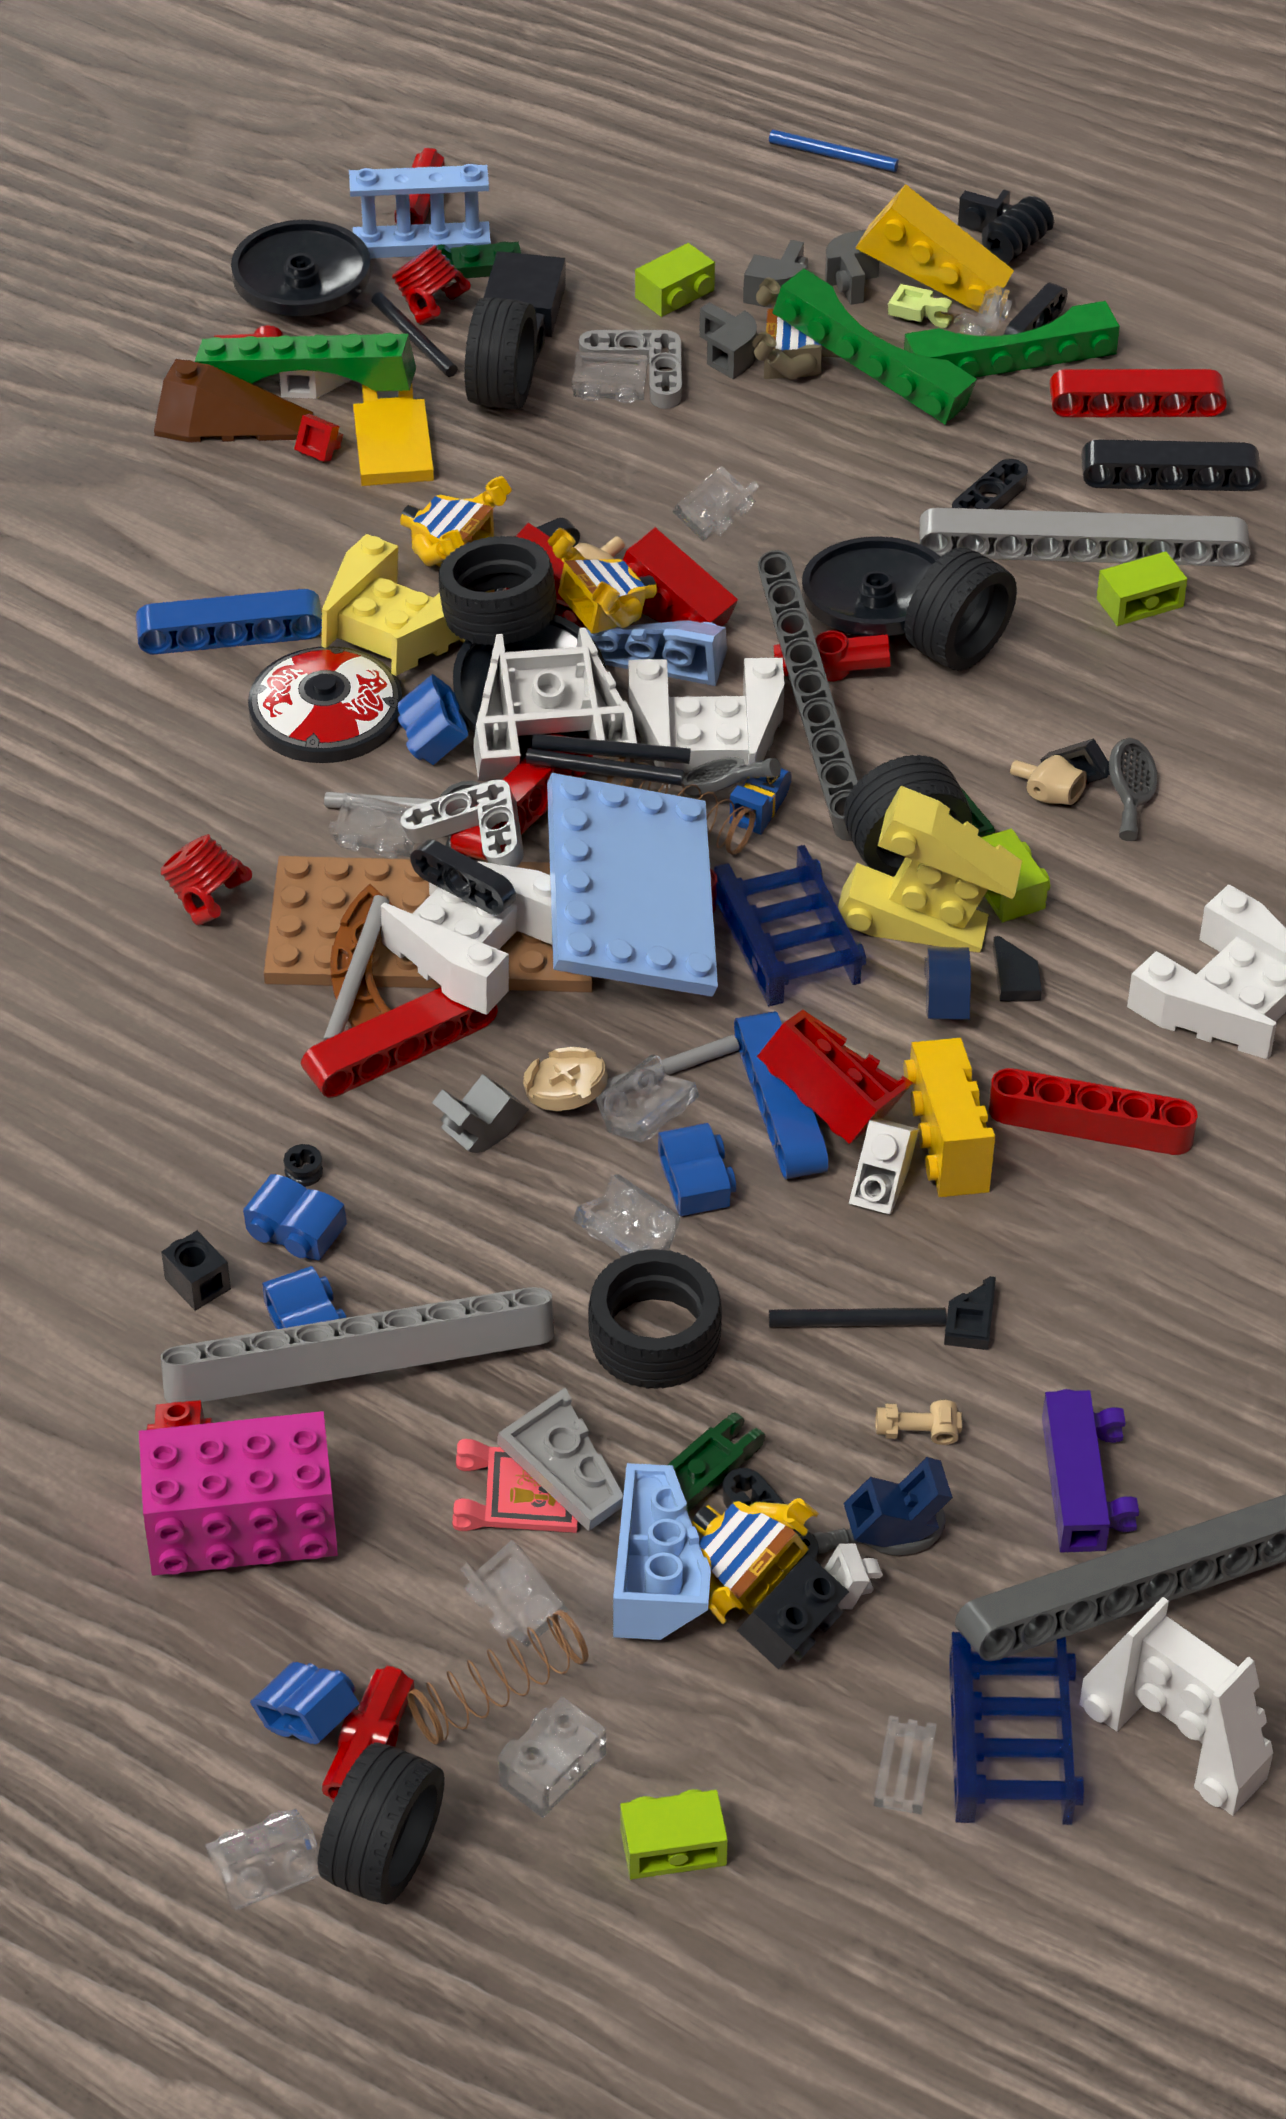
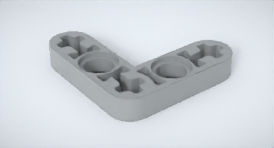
M592 330L580 336L579 356L584 362L590 364H649L650 402L654 406L663 409L676 407L681 402V339L677 333L668 330ZM632 345L637 348L627 349L623 348V346ZM662 348H668V352L662 353ZM667 367V368H672L673 370H671V371H660V370H658V368ZM662 386H669V391H662Z
M491 780L414 805L401 816L400 823L408 839L413 843H424L430 839L434 840L479 825L482 850L488 863L517 867L523 860L524 852L517 803L508 782L504 780ZM467 807L463 812L450 816L455 810ZM508 821L503 827L491 830L496 824ZM506 844L505 851L502 852L500 845Z

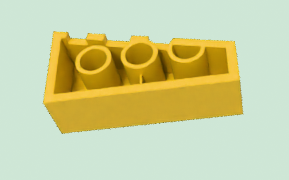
M906 184L870 223L855 247L863 253L980 314L1001 294L1014 271Z
M950 1038L911 1042L910 1060H904L903 1070L904 1077L913 1082L914 1091H911V1108L913 1116H920L921 1123L918 1124L919 1144L921 1149L927 1148L929 1153L925 1158L928 1181L935 1180L939 1197L989 1193L995 1134L993 1128H987L986 1126L988 1114L985 1105L980 1106L979 1088L977 1082L972 1081V1068L962 1039Z

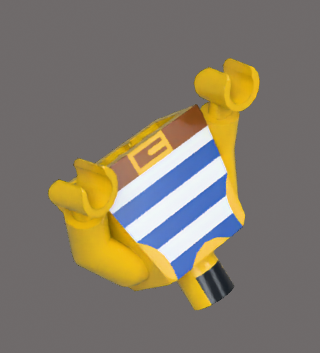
M503 476L492 479L486 485V491L474 498L458 499L437 495L423 510L411 505H407L404 508L400 523L403 527L411 529L412 549L426 566L436 564L441 567L443 560L460 546L474 540L494 536L493 508L495 506H502L507 500L506 495L512 491Z
M558 528L549 538L548 543L553 547L554 555L564 563L558 593L592 634L615 627L627 628L633 622L640 619L645 599L653 598L656 595V582L651 575L637 577L629 566L620 559H586L573 547L576 543L575 539L562 528Z
M797 1498L789 1504L755 1502L750 1506L736 1501L730 1505L723 1515L707 1505L701 1508L694 1516L692 1526H695L696 1530L704 1536L699 1541V1545L704 1558L707 1557L711 1568L708 1608L722 1624L727 1622L725 1619L726 1613L734 1607H738L739 1610L743 1608L746 1613L751 1615L809 1550L793 1529L805 1536L808 1532V1529L804 1527L805 1522L812 1516L817 1517L819 1513L801 1498Z

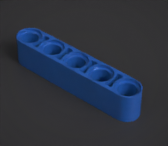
M309 589L152 603L139 608L135 617L138 645L141 650L148 654L307 640L315 638L322 632L320 598L316 592Z
M774 1011L735 1018L734 1032L739 1043V1053L783 1178L790 1179L827 1172L828 1155L826 1145L813 1109L805 1106L799 1100L797 1094L781 1079L773 1076L768 1071L767 1066L757 1057L782 1025L778 1013Z

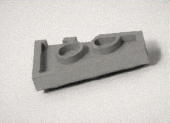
M565 1387L500 1431L497 1437V1445L578 1522L590 1531L622 1508L623 1493L602 1454H597L588 1437L589 1430L583 1419L577 1417L571 1405L572 1399Z

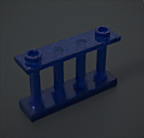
M805 845L797 846L796 868L744 881L741 877L736 878L729 863L714 867V872L717 875V903L768 1007L784 1003L785 985L789 984V980L844 967L852 985L861 984L862 966L866 965L864 947L861 942H855L823 881V873L819 861L812 859ZM799 883H801L807 895L757 908L756 905L750 906L747 900V896ZM815 911L821 924L773 936L770 933H764L761 928L762 923ZM828 938L836 951L785 964L784 961L778 962L775 956L776 951Z
M952 1632L949 1651L955 1823H975L977 1804H985L986 1799L1061 1800L1062 1825H1072L1075 1806H1083L1084 1780L1083 1776H1075L1069 1681L1075 1682L1076 1656L1075 1653H1067L1066 1637L1055 1640L1053 1657L1008 1656L995 1661H986L976 1651H971V1645L960 1632ZM980 1675L1053 1676L1055 1698L982 1696V1692L973 1691V1680H980ZM982 1716L1056 1717L1057 1739L984 1738V1733H975V1721H981ZM984 1757L1058 1758L1060 1781L986 1779L985 1774H977L976 1762H983Z

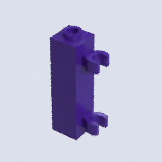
M1063 1389L1045 1392L1042 1424L1060 1553L1106 1551L1109 1528L1121 1532L1137 1530L1135 1516H1139L1136 1497H1120L1112 1502H1107L1097 1439L1100 1438L1105 1442L1123 1441L1122 1427H1125L1126 1424L1124 1409L1112 1407L1094 1413L1090 1390L1074 1391Z

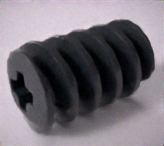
M1035 196L1024 197L983 229L982 244L1005 264H1008L1013 258L1018 257L1021 252L1034 245L1038 239H1042L1047 231L1053 229V213L1044 200Z

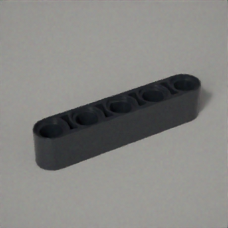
M1098 439L1086 443L1081 451L1083 480L1093 488L1250 491L1256 488L1262 479L1259 451L1256 446L1245 442Z

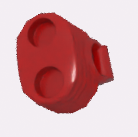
M436 245L410 260L392 275V279L395 280V284L398 285L402 296L405 297V301L415 316L416 322L420 325H424L440 315V307L435 303L433 294L438 290L444 291L449 299H455L467 292L471 287L469 280L464 278L463 274L450 263V260L446 259V255H443ZM451 280H456L453 284H448ZM423 297L427 306L420 309L417 301Z
M206 834L186 844L173 854L162 866L161 875L165 877L169 887L173 888L174 893L178 895V899L182 901L193 923L200 926L218 918L221 914V908L214 902L211 893L222 884L229 889H233L248 882L252 878V871L248 866H244L240 860L228 854L227 850H224L220 844L216 843L215 839L210 837V834ZM192 893L198 895L205 905L197 908L192 901Z

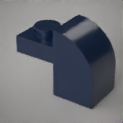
M927 947L924 974L927 979L926 1014L928 1019H970L971 966L969 947Z
M926 1457L900 1483L869 1477L843 1504L854 1541L880 1547H890L917 1542L939 1529L935 1514L953 1497L941 1460Z

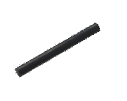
M377 292L372 296L371 302L403 334H409L410 341L447 377H452L457 373V366L381 292Z
M533 734L532 749L683 764L690 763L691 748Z
M528 748L526 755V764L678 786H682L684 781V770L531 748Z
M945 1307L769 1310L768 1318L769 1327L946 1325Z

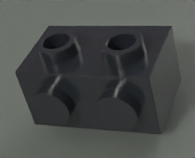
M807 1553L751 1613L737 1632L779 1670L790 1657L799 1662L817 1641L811 1634L817 1627L826 1632L844 1613L837 1605L849 1591Z

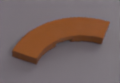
M371 884L367 885L349 905L340 921V927L336 934L334 945H332L330 969L336 1002L373 898L376 895L383 896ZM381 928L346 1023L349 1028L390 1011V1008L381 998L373 979V958L381 938Z

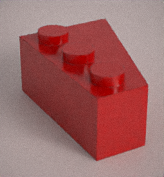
M802 1009L781 1025L757 1057L767 1066L768 1071L773 1076L781 1079L797 1094L799 1100L805 1106L812 1108L828 1123L833 1133L842 1137L850 1144L867 1131L869 1120L884 1118L913 1082L903 1075L897 1081L877 1067L880 1063L879 1059L870 1053L864 1059L844 1046L847 1038Z

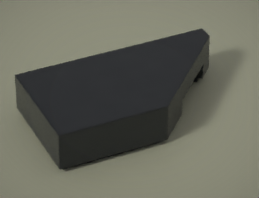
M1094 738L1048 752L1040 759L1042 763L1054 755L1064 757L1075 768L1087 773L1086 784L1105 779L1110 775L1109 761Z
M994 936L993 953L1000 1001L1041 1000L1042 988L1038 960L1002 937Z
M989 1276L983 1280L981 1286L968 1294L961 1293L949 1301L944 1345L988 1350L996 1277Z

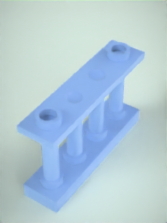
M466 164L464 166L395 169L363 168L360 170H349L350 197L361 196L363 227H353V233L365 243L370 258L416 257L424 252L426 248H429V246L441 244L446 245L450 249L464 245L491 244L489 221L479 222L478 192L489 191L487 165ZM464 192L465 222L445 223L444 193ZM409 194H430L431 224L411 225ZM395 195L397 225L376 226L375 196Z

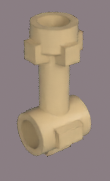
M949 1400L933 1402L930 1405V1413L898 1412L897 1404H885V1407L876 1408V1435H886V1439H897L898 1430L931 1431V1440L934 1443L940 1445L953 1444L958 1440V1434L962 1431L961 1412H957V1404Z

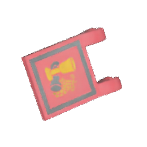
M462 1439L458 1442L456 1467L461 1471H473L488 1467L486 1506L470 1499L462 1498L456 1500L452 1519L454 1529L470 1531L481 1527L577 1532V1520L501 1447H489L472 1439Z

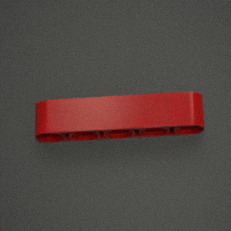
M1066 369L1054 373L1049 381L1052 409L1055 414L1061 417H1213L1221 414L1227 406L1223 377L1219 372L1211 369Z
M551 734L552 736H563L558 734ZM566 753V754H573V755L593 757V755ZM525 758L502 780L508 782L516 799L521 835L548 810L547 783L551 773L581 778L586 772L526 764ZM508 821L496 824L491 830L503 827ZM479 825L451 834L450 844L453 850L467 857L487 861L482 850ZM506 844L500 845L502 852L505 851Z
M442 987L312 1046L303 1055L301 1066L325 1097H337L482 1030L495 1019L498 1007L496 1004L487 1015L449 999L442 993Z
M1014 1068L999 1070L991 1079L989 1114L995 1121L1002 1124L1169 1155L1185 1154L1193 1146L1198 1113L1193 1104L1183 1099Z

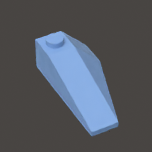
M688 620L630 625L627 628L615 627L593 634L586 629L598 646L605 665L628 669V660L667 659L668 677L712 686L717 684L727 652L726 627L717 626L711 622L700 623Z
M627 1463L613 1595V1637L661 1640L708 1610L711 1568L707 1557L704 1558L700 1548L699 1535L696 1527H693L687 1513V1503L673 1466Z

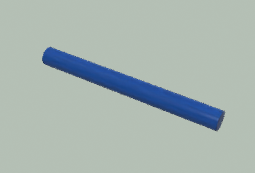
M772 129L769 135V143L896 172L899 164V159L782 131Z

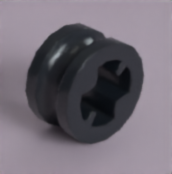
M299 1144L291 1147L284 1154L285 1177L298 1182L304 1187L317 1183L322 1177V1156L316 1147L309 1144ZM304 1163H309V1164H305V1165L303 1166V1168H297V1167H301Z

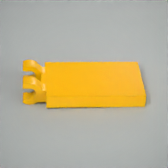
M362 384L363 403L353 404L361 486L434 481L425 400L413 398L412 385L409 391H398V397L378 398L377 391Z

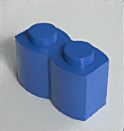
M431 674L398 702L400 713L398 721L406 731L408 738L406 742L407 748L418 760L425 759L434 765L467 738L468 730L459 713V705L453 690L435 675Z
M709 1123L659 1132V1158L679 1216L730 1207L731 1193L736 1192V1179L732 1167H725L722 1161L725 1159V1150L721 1135H714Z
M270 1174L243 1209L246 1229L253 1238L263 1243L270 1242L284 1245L289 1253L298 1258L320 1260L347 1225L345 1206L342 1202L324 1192L306 1189L298 1182L277 1174Z
M312 1266L262 1283L264 1303L276 1329L346 1318L344 1311L341 1308L335 1310L331 1303L334 1301V1297L327 1277L319 1278Z
M300 1662L290 1663L250 1701L268 1730L284 1737L294 1735L298 1739L310 1744H318L360 1704L353 1694L355 1692L354 1684L343 1672L319 1669L311 1663L305 1665Z

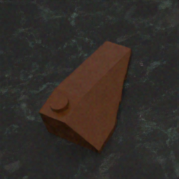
M176 358L163 380L154 436L188 443L201 442V437L222 436V442H233L234 436L254 435L258 441L296 440L302 416L307 414L314 416V412L212 365Z

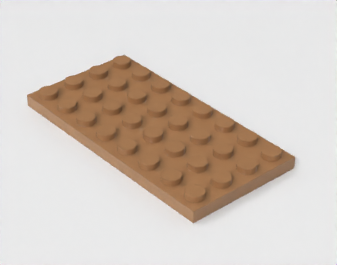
M279 856L264 966L265 984L332 986L330 969L332 945H334L340 921L357 895L367 885L371 884L395 907L413 913L430 896L429 882L422 879L414 871L410 859ZM521 862L517 866L519 868L538 870L550 875V863ZM516 931L499 949L509 954V990L592 992L593 976L553 970V944L551 945ZM382 937L380 938L375 950L372 966L376 987H442L433 978L427 981L418 973L417 965L406 956L399 958L382 944Z

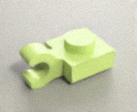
M900 284L888 303V315L921 322L923 317L926 316L935 326L946 328L952 321V316L945 315L942 312L949 311L952 301L947 298H933L932 290Z

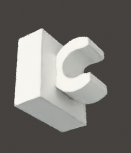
M838 1544L824 1568L849 1591L837 1605L841 1610L853 1609L861 1595L872 1593L874 1590L870 1578H881L883 1575L877 1559H861L856 1544Z

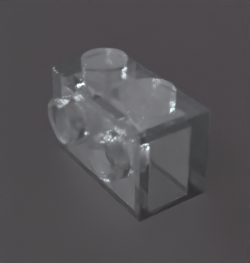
M562 1696L550 1709L544 1708L535 1716L530 1729L519 1740H511L502 1749L498 1757L499 1786L544 1818L606 1755V1728Z

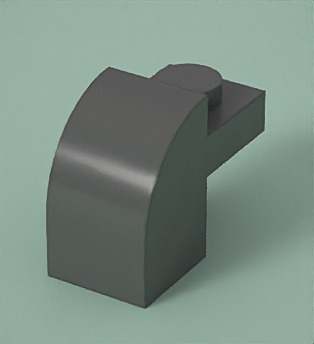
M866 230L837 236L828 244L826 249L825 282L831 286L837 285L838 290L846 295L850 305L864 303L865 280L879 277L880 261L855 248Z
M790 240L781 260L754 254L744 273L743 303L762 306L756 300V293L759 291V285L765 278L774 279L781 288L784 283L803 268L807 270L808 258L803 257L804 242ZM769 304L768 306H762V307L771 308L772 306Z
M710 302L700 308L699 337L707 341V365L731 379H735L748 370L756 359L754 355L755 348L752 344L757 337L756 321L747 311H743L735 317Z
M484 1074L481 1075L463 1100L442 1089L432 1102L444 1113L440 1118L444 1123L441 1128L472 1153L484 1152L507 1137L529 1110L502 1085Z

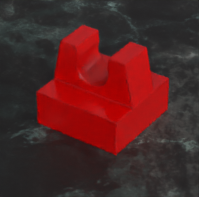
M311 414L303 415L294 450L323 462L331 461L334 450L339 449L341 446L343 434L339 433L340 426Z

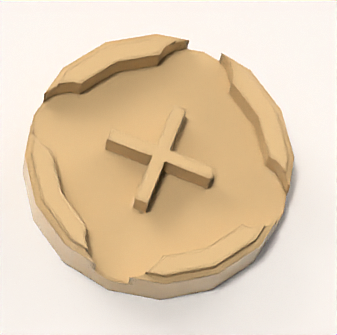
M581 1047L555 1049L549 1052V1058L544 1059L542 1062H540L539 1058L533 1061L524 1073L523 1084L530 1102L541 1109L552 1111L575 1109L590 1103L602 1093L608 1079L606 1065L602 1057L599 1059L596 1056V1052Z

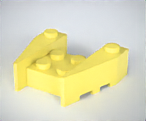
M366 534L346 552L322 608V647L327 648L337 638L392 659L391 674L397 676L418 666V659L432 652L439 656L448 651L449 644L457 640L464 643L465 639L456 636L447 626L442 611L440 592L433 598L423 592L397 584V545L384 541L379 537ZM494 589V590H489V591H486V592H488V593H490V592H495V589Z
M900 786L885 813L878 846L906 858L895 877L856 863L842 888L834 922L873 937L939 947H969V951L980 952L989 914L976 910L987 890L1011 899L1014 898L1022 860L1000 844L993 847L979 837V829L968 821L961 824L949 815L950 808L940 801Z

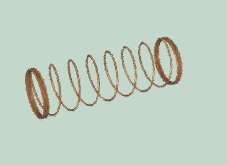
M619 758L617 761L623 762L627 758ZM630 759V763H635L634 759ZM608 776L606 783L611 784L614 776ZM626 778L623 786L629 787L630 785L632 787L634 779ZM645 781L642 782L638 789H641ZM683 783V790L677 796L683 792L682 797H684L685 789L695 786L699 790L700 797L698 800H701V797L708 793L713 794L716 798V805L707 815L708 819L716 807L714 821L708 836L716 820L718 805L723 801H730L733 813L724 822L717 837L716 845L717 848H721L726 843L728 853L732 855L739 853L748 842L754 828L755 813L753 809L742 806L735 810L734 804L730 799L718 802L714 792H706L701 795L700 788L697 785L691 784L684 788ZM663 784L658 792L666 785L665 794H667L668 784ZM741 808H744L735 817V812ZM749 812L750 821L745 836L738 847L731 851V841L736 826L744 814ZM733 815L727 837L723 844L718 847L721 832Z
M563 1610L554 1612L552 1617L547 1616L549 1629L560 1647L567 1653L568 1667L564 1672L557 1671L548 1663L539 1637L531 1627H527V1633L532 1645L547 1664L548 1678L544 1683L536 1681L528 1674L520 1650L511 1638H507V1644L514 1659L527 1676L528 1689L524 1694L516 1692L508 1685L498 1658L491 1649H487V1655L494 1670L506 1684L508 1700L504 1705L497 1704L488 1696L479 1671L471 1660H467V1666L474 1681L486 1696L487 1713L485 1716L477 1715L467 1706L458 1681L450 1671H447L450 1685L466 1708L467 1724L465 1727L457 1726L446 1716L438 1693L433 1685L427 1682V1689L432 1700L445 1717L447 1726L445 1738H443L444 1735L439 1718L428 1699L417 1689L408 1692V1703L412 1715L425 1737L431 1743L437 1745L448 1737V1721L461 1730L467 1729L469 1711L477 1717L486 1718L489 1713V1700L495 1705L506 1707L510 1700L509 1689L515 1694L525 1696L530 1689V1679L540 1685L548 1683L550 1668L555 1672L565 1674L570 1667V1658L579 1665L587 1662L589 1656L587 1645L574 1620ZM558 1615L567 1622L579 1643L583 1660L575 1654L561 1630ZM549 1618H550V1619L552 1620V1622H553V1627H554L555 1633H554V1631H553V1629H552V1627H551V1625H550ZM529 1629L533 1632L534 1636L538 1640V1643L543 1651L544 1657L541 1655L536 1645L534 1644ZM509 1640L513 1643L514 1647L516 1648L522 1660L524 1668L516 1658L510 1646ZM489 1651L492 1653V1655H493L494 1658L496 1659V1661H497V1663H498V1665H499V1667H500V1669H501V1671H502L503 1677L501 1676V1674H500V1673L498 1672V1670L496 1669V1667H495V1665H494V1663H493V1661H492V1659H491V1656H490V1654H489ZM469 1663H470V1664L473 1666V1668L475 1669V1671H476V1673H477V1675H478V1677H479V1679H480V1681H481V1683H482L483 1688L481 1687V1685L478 1683L477 1679L475 1678V1676H474V1674H473V1672H472V1670H471V1667H470ZM449 1674L452 1676L455 1683L457 1684V1687L461 1693L462 1698L456 1691ZM429 1685H430V1687L432 1688V1690L434 1691V1693H435V1695H436V1697H437V1699H438V1701H439V1703H440V1705H441V1708H440V1706L437 1704L435 1698L433 1697V1695H432V1693H431V1690H430V1688H429ZM414 1695L428 1712L437 1737L429 1731L416 1706Z

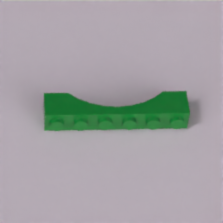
M805 268L781 286L772 312L774 315L941 423H948L967 406L977 381L972 375L948 360L914 354L893 346L875 336L847 312L838 299L833 286Z
M1101 301L1072 306L1064 315L1051 323L1018 334L974 336L940 328L906 333L904 350L929 358L948 360L977 378L1117 354L1120 326L1107 302Z
M393 333L330 336H248L244 338L213 337L202 339L195 358V362L212 365L251 384L280 372L306 370L340 375L359 382L374 391H409L416 371L409 334Z

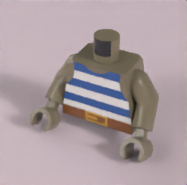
M765 278L759 285L756 300L762 306L770 304L772 307L767 311L766 332H760L752 343L755 348V357L760 361H764V379L788 378L793 380L799 377L818 376L821 374L822 357H841L772 313L780 286L774 279Z

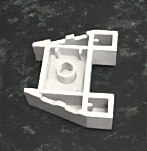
M579 628L577 646L570 648L505 652L503 634L496 635L476 723L473 745L478 781L503 779L519 764L520 749L518 736L588 730L589 739L637 743L632 711L627 702L623 701L615 687L616 682L610 671L607 672L597 655L598 650L586 628ZM593 755L594 758H601V759H608V760H615V761H617V760L619 759L618 757H607V756H596V755ZM627 758V759L624 760L623 762H629V763H630V759Z
M744 658L743 696L668 697L667 659L628 660L629 708L632 711L634 728L637 729L641 736V744L691 748L689 764L654 761L655 766L684 770V773H688L705 763L728 757L743 759L746 765L763 761L767 750L770 751L775 731L783 719V658Z
M476 861L505 876L515 889V902L501 914H489L429 882L430 896L413 913L385 902L381 905L382 944L399 958L406 956L417 965L418 973L427 981L433 978L442 986V993L449 999L487 1015L509 991V954L499 949L516 931H520L551 945L553 944L550 875L538 870ZM458 871L461 878L468 883L463 874Z
M1228 884L1205 905L1200 940L1220 953L1195 974L1161 953L1154 952L1131 975L1127 1007L1161 1028L1174 1032L1176 1027L1197 1032L1196 1038L1212 1042L1214 1037L1237 1044L1238 1051L1268 1059L1272 1052L1276 1021L1286 1012V928L1262 903Z
M1162 1597L1083 1678L1079 1705L1084 1708L1092 1719L1100 1723L1104 1722L1116 1732L1144 1705L1153 1712L1161 1713L1176 1724L1186 1737L1200 1741L1202 1749L1194 1788L1199 1791L1203 1799L1209 1804L1221 1807L1233 1816L1267 1780L1273 1756L1271 1741L1263 1737L1261 1730L1267 1723L1265 1710L1256 1706L1254 1692L1260 1687L1255 1662L1250 1657H1247L1239 1667L1167 1617L1169 1600Z

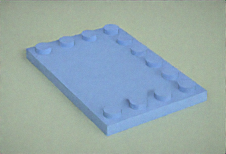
M551 773L547 783L553 970L713 997L718 983L706 802Z

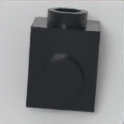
M1003 189L998 198L994 199L965 190L959 201L958 226L983 232V229L990 222H993L998 216H1001L1013 206L1009 204L1010 191Z

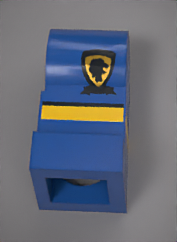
M781 768V772L777 777H750L742 787L737 785L731 793L730 800L733 802L735 810L742 806L756 810V819L752 832L761 835L784 801L791 784L792 775L790 771ZM730 803V814H731V813H733V807H732V804ZM741 808V809L737 810V811L735 812V817H736L737 814H738L741 810H743L744 808ZM733 815L730 817V824L732 823ZM743 816L737 826L747 830L750 819Z

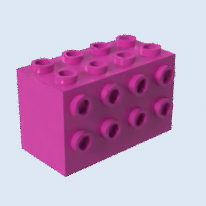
M324 1411L139 1431L143 1516L152 1576L338 1556Z

